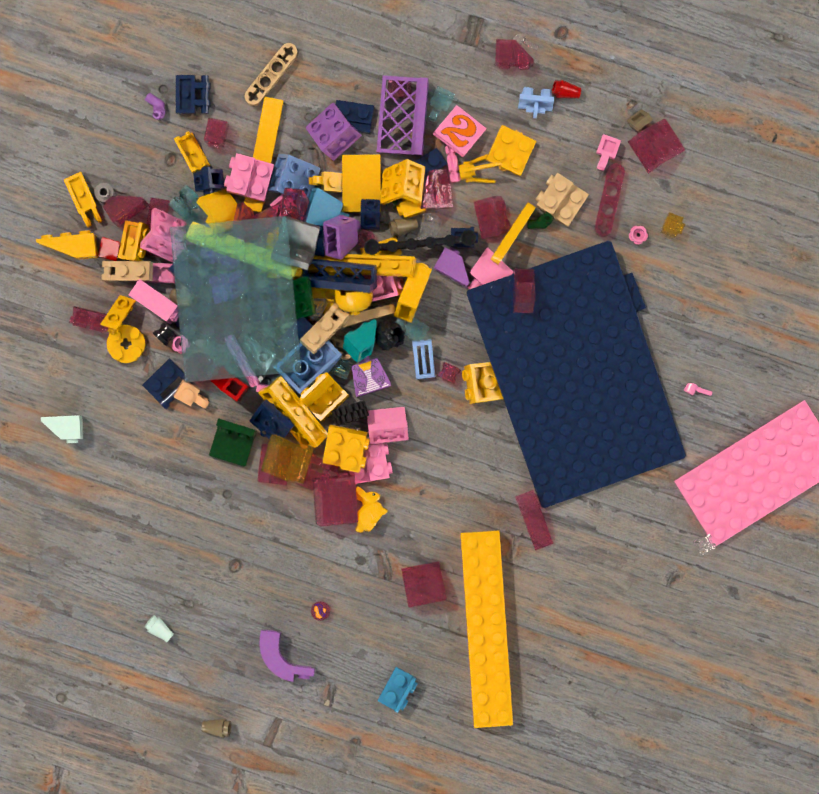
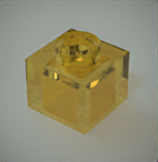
M669 212L660 233L674 238L678 234L681 235L685 226L682 223L684 218Z

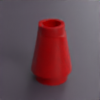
M561 79L554 81L552 95L556 96V98L579 99L581 94L580 87Z

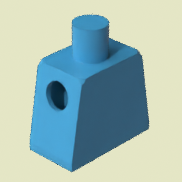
M312 188L301 221L323 226V222L339 215L349 217V214L341 212L343 206L341 201L319 188Z

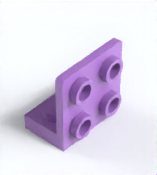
M335 103L330 104L306 126L307 131L321 151L333 161L362 136L347 121Z

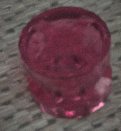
M444 362L442 365L443 369L437 376L454 384L456 381L455 377L461 370Z

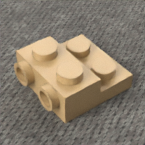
M557 173L555 176H550L546 182L548 188L545 192L541 191L535 199L538 202L536 207L543 212L552 214L554 219L568 227L589 194Z

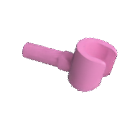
M688 383L684 388V391L692 396L695 391L709 396L712 395V391L702 389L694 383Z

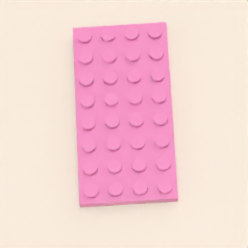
M805 400L674 481L714 547L819 483V422Z

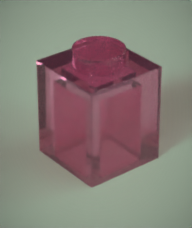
M208 118L204 141L208 143V147L219 149V146L224 147L229 127L227 121Z

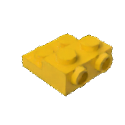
M490 362L464 366L465 370L462 371V378L467 383L465 398L469 400L470 404L503 400Z
M329 425L323 463L340 466V469L359 473L361 468H365L367 457L363 456L364 451L369 448L370 439L367 438L368 432Z

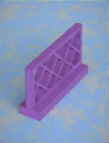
M383 75L377 153L423 157L429 90L428 78ZM387 80L395 81L399 85L392 93L386 89ZM408 82H417L416 90L409 95L403 87ZM402 89L408 97L399 104L393 95ZM392 98L398 106L389 113L385 109V102ZM411 99L415 104V108L407 114L402 105ZM400 108L406 114V117L397 123L391 115ZM390 117L396 125L387 132L383 127V122ZM409 118L413 123V128L406 133L400 125ZM399 127L405 135L396 142L390 133ZM389 136L395 144L389 149H382V140ZM406 137L412 142L411 151L402 150L398 145Z

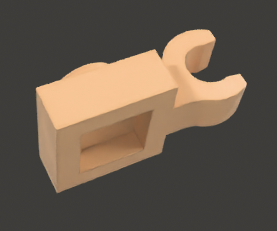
M184 379L173 395L174 398L189 406L195 402L206 409L209 404L208 398L198 394L200 388Z

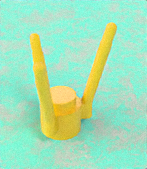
M488 154L465 161L459 165L461 180L466 179V183H495L494 179L474 178L472 176H476V170L500 166L502 162L474 166V163L485 160Z

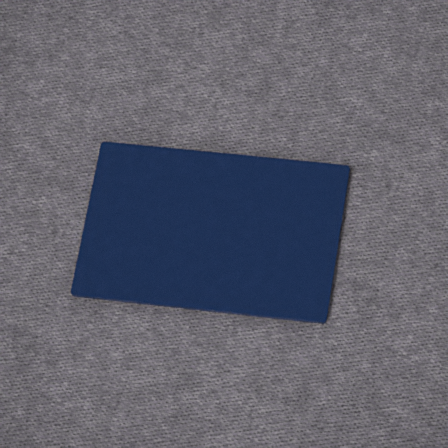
M611 241L602 242L472 288L466 292L540 505L543 508L685 458L686 454Z

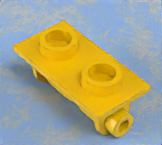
M119 295L100 325L108 327V332L112 335L118 333L123 320L133 310L136 300Z

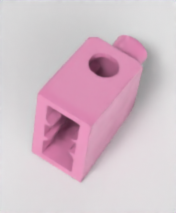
M487 247L469 274L474 281L467 288L470 290L512 275L514 272L502 260L498 265L490 259L494 253Z

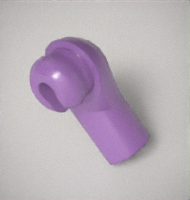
M148 93L145 101L153 106V117L157 120L163 119L166 114L165 103L155 95Z

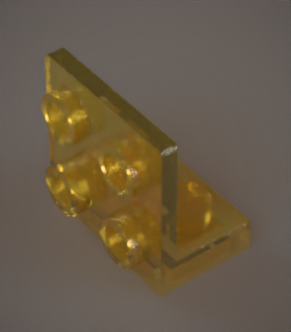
M272 434L261 471L286 482L303 484L314 447L296 444Z

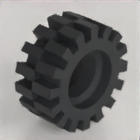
M365 401L356 402L331 411L336 426L369 416Z

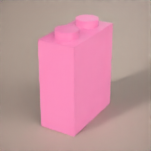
M140 279L129 293V296L169 324H172V322L176 323L182 314L180 313L181 308Z

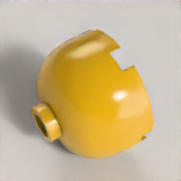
M334 289L338 307L343 311L349 312L350 315H359L360 311L367 309L372 302L373 291L366 293Z

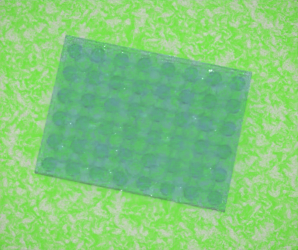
M287 216L170 227L185 382L301 372Z

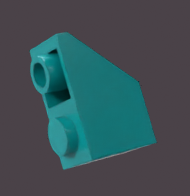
M375 319L370 322H364L358 329L349 331L344 337L342 348L356 363L372 354L377 324Z

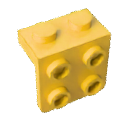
M326 372L320 374L310 388L307 387L301 392L299 400L323 422L332 414L331 411L336 410L349 395Z

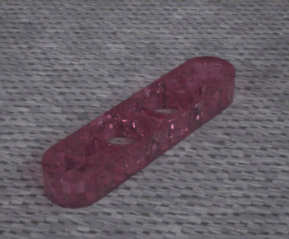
M618 163L609 166L605 177L594 226L595 233L600 237L608 236L614 223L625 174L624 167ZM618 168V172H621V175L618 174L616 177V182L619 181V184L608 182V179L612 181L613 173H611V170ZM614 186L617 189L616 195L609 196L606 192L607 187ZM605 204H609L613 208L612 213L609 215L604 214L602 211V207ZM600 216L611 218V222L609 220L606 221L605 226L608 230H605L604 233H601V229L598 228L603 223V219H599Z

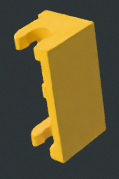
M188 131L184 136L174 138L192 173L201 171L202 167H210L193 133Z

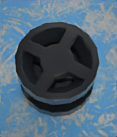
M164 322L158 330L153 332L165 346L169 344L171 338L177 336Z

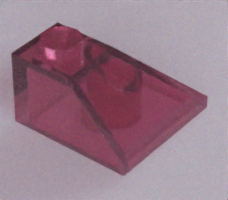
M118 195L117 197L112 196L107 199L103 208L112 222L119 228L125 223V220H130L150 205L143 197Z

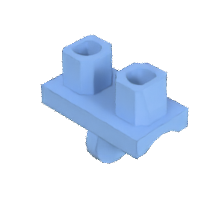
M524 87L519 97L518 108L526 109V112L533 113V118L536 119L537 113L545 114V111H552L554 97H552L551 89H542L540 95H533L531 87Z

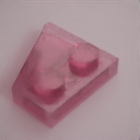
M449 170L429 171L420 206L421 209L453 208Z

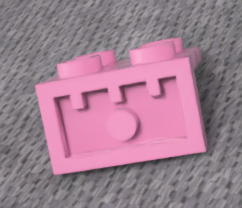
M153 208L151 212V231L141 241L140 248L174 263L186 249V222L157 208Z
M405 407L368 410L369 416H367L370 444L409 440Z

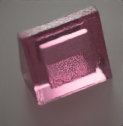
M388 80V91L392 93L399 85L393 80ZM408 82L403 88L411 95V82ZM402 89L393 95L394 98L408 97Z

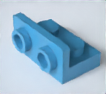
M395 667L377 701L393 709L396 713L400 709L403 711L408 703L406 699L408 693L413 694L418 684L415 682L416 677Z

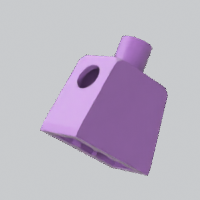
M339 215L323 222L326 256L341 260L358 243L357 230L361 227L357 219Z

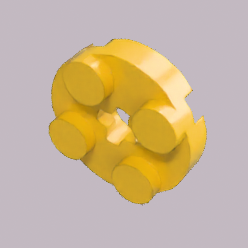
M121 325L118 333L114 335L109 333L107 338L109 354L113 359L121 363L137 361L146 348L144 335L139 329L131 325ZM124 339H127L129 342H131V345L128 346V349H125L124 346H121V343L124 342Z

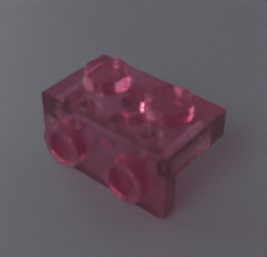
M492 196L475 201L474 206L481 238L488 239L507 234L510 222L506 216V204L502 196Z

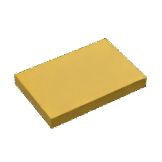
M342 155V209L344 213H361L362 199L380 200L381 198L380 155Z

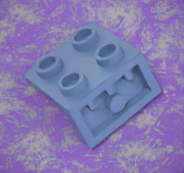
M278 154L268 191L282 193L307 203L311 190L315 187V185H309V177L318 176L320 167L288 154Z

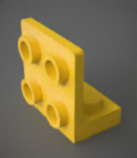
M406 159L385 168L382 174L380 204L385 205L399 198H404L416 204L422 201L425 166Z

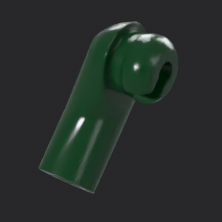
M545 212L538 219H528L527 227L528 229H546L552 223L554 217L552 214Z

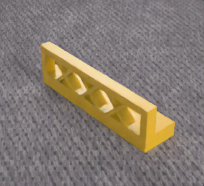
M282 376L277 377L269 386L262 388L258 392L264 401L267 399L270 403L274 404L295 425L290 432L305 451L318 447L327 437V431L299 400V397Z

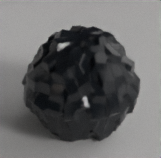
M385 320L376 328L375 341L382 350L388 351L392 347H399L404 343L405 331L402 330L400 324L391 320Z

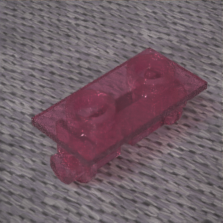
M73 307V316L70 317L69 321L73 326L86 328L88 325L90 326L89 329L100 331L101 333L108 331V327L100 325L107 314Z

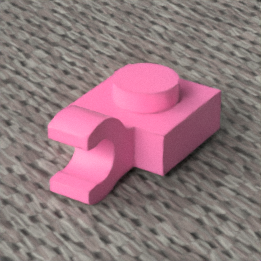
M603 134L596 154L601 155L596 169L604 171L608 159H615L621 140Z

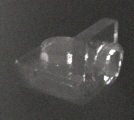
M423 213L416 240L426 239L430 236L437 238L441 227V218L433 213Z

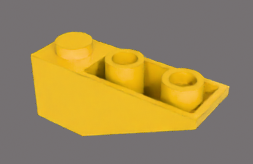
M90 230L79 231V235H72V233L68 232L61 233L60 237L42 235L41 239H36L38 244L78 260L99 258L96 235L91 233Z

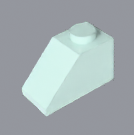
M82 416L41 417V422L61 440H66L67 443H78V439H83Z

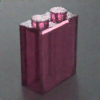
M337 472V476L319 474L318 478H312L315 521L317 525L322 527L358 522L355 476L348 474V472Z

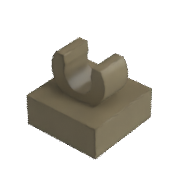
M641 109L626 121L630 127L643 135L642 128L646 125L651 129L652 124L650 122L653 119L649 113Z

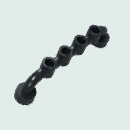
M465 230L461 236L447 235L442 238L430 236L426 239L415 240L410 238L407 241L400 242L390 240L388 243H378L376 240L370 239L365 242L364 250L369 255H375L379 251L389 250L390 252H396L398 249L415 250L419 247L432 249L440 245L452 247L460 243L471 246L476 242V235L471 230Z

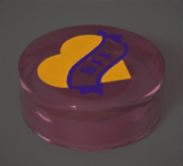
M318 601L311 607V615L314 619L323 621L330 615V607L326 602Z

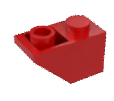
M220 363L209 378L214 385L236 402L241 401L250 388L247 382Z

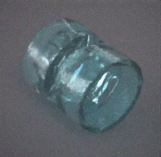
M185 185L179 191V197L175 196L168 205L187 221L193 214V209L200 207L196 203L200 196L189 186Z

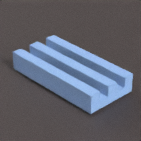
M432 340L412 341L416 379L435 377ZM424 345H428L431 373L428 374ZM417 346L421 347L423 374H419Z

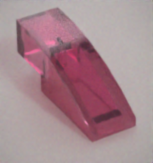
M530 490L515 496L534 549L538 550L553 544L534 491Z

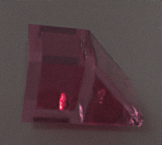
M496 39L495 66H499V69H510V66L518 67L520 70H528L529 67H533L534 59L516 40Z
M285 188L281 201V221L283 216H287L304 222L309 204V198L304 190Z
M514 269V312L533 313L535 303L534 269Z

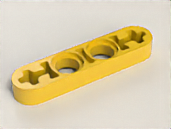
M527 202L492 255L491 261L497 265L501 262L536 207Z

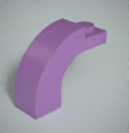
M261 630L259 642L261 656L266 666L275 675L292 682L294 681L295 674L301 679H310V676H314L315 667L295 665L284 659L280 652L281 631Z

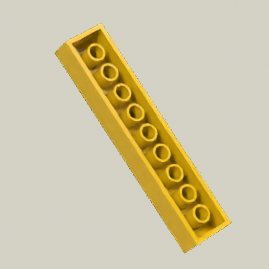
M499 530L460 533L474 728L513 725L500 532Z

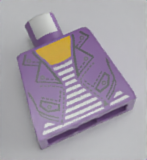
M368 356L361 360L359 364L352 366L356 397L391 387V383L378 358L370 360Z

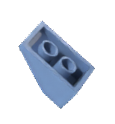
M329 340L315 354L299 343L274 368L287 384L301 396V392L305 388H310L320 374L328 373L343 355Z

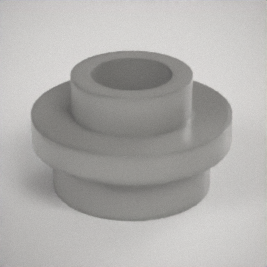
M100 183L96 186L94 194L99 201L108 202L113 198L114 190L111 185ZM102 189L107 190V194L104 196L100 193Z

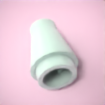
M155 615L144 626L147 632L163 639L165 642H168L174 634L162 619Z

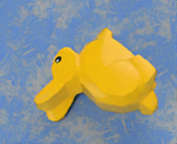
M356 487L355 491L352 492V497L361 501L362 506L357 511L355 531L358 533L364 530L370 532L388 510L378 502L381 497L379 493L365 492L362 488Z

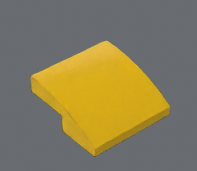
M227 189L199 197L196 202L208 215L205 222L217 235L245 225L242 212L232 195L227 192Z

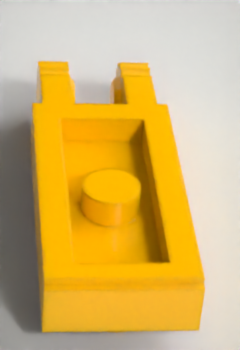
M82 172L63 179L77 211L82 216L87 228L91 227V221L86 215V212L90 210L93 211L96 221L98 223L102 222L96 202Z

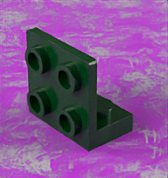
M308 276L279 284L286 322L297 321L300 318H307L316 314Z
M218 418L216 424L218 427L209 456L245 467L257 430Z

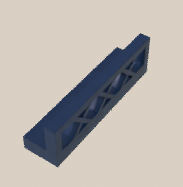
M313 259L311 264L315 265L319 271L316 274L309 273V268L308 270L303 269V275L299 277L308 276L311 287L371 293L377 288V265ZM327 266H332L337 273L332 276L324 269ZM345 268H350L355 275L347 277L342 271ZM363 269L371 270V279H365L360 272Z

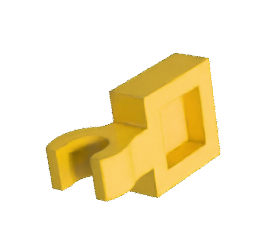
M321 172V176L309 177V185L321 186V190L325 192L340 193L342 192V173Z

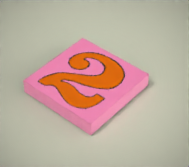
M456 105L434 131L433 135L464 157L487 128Z

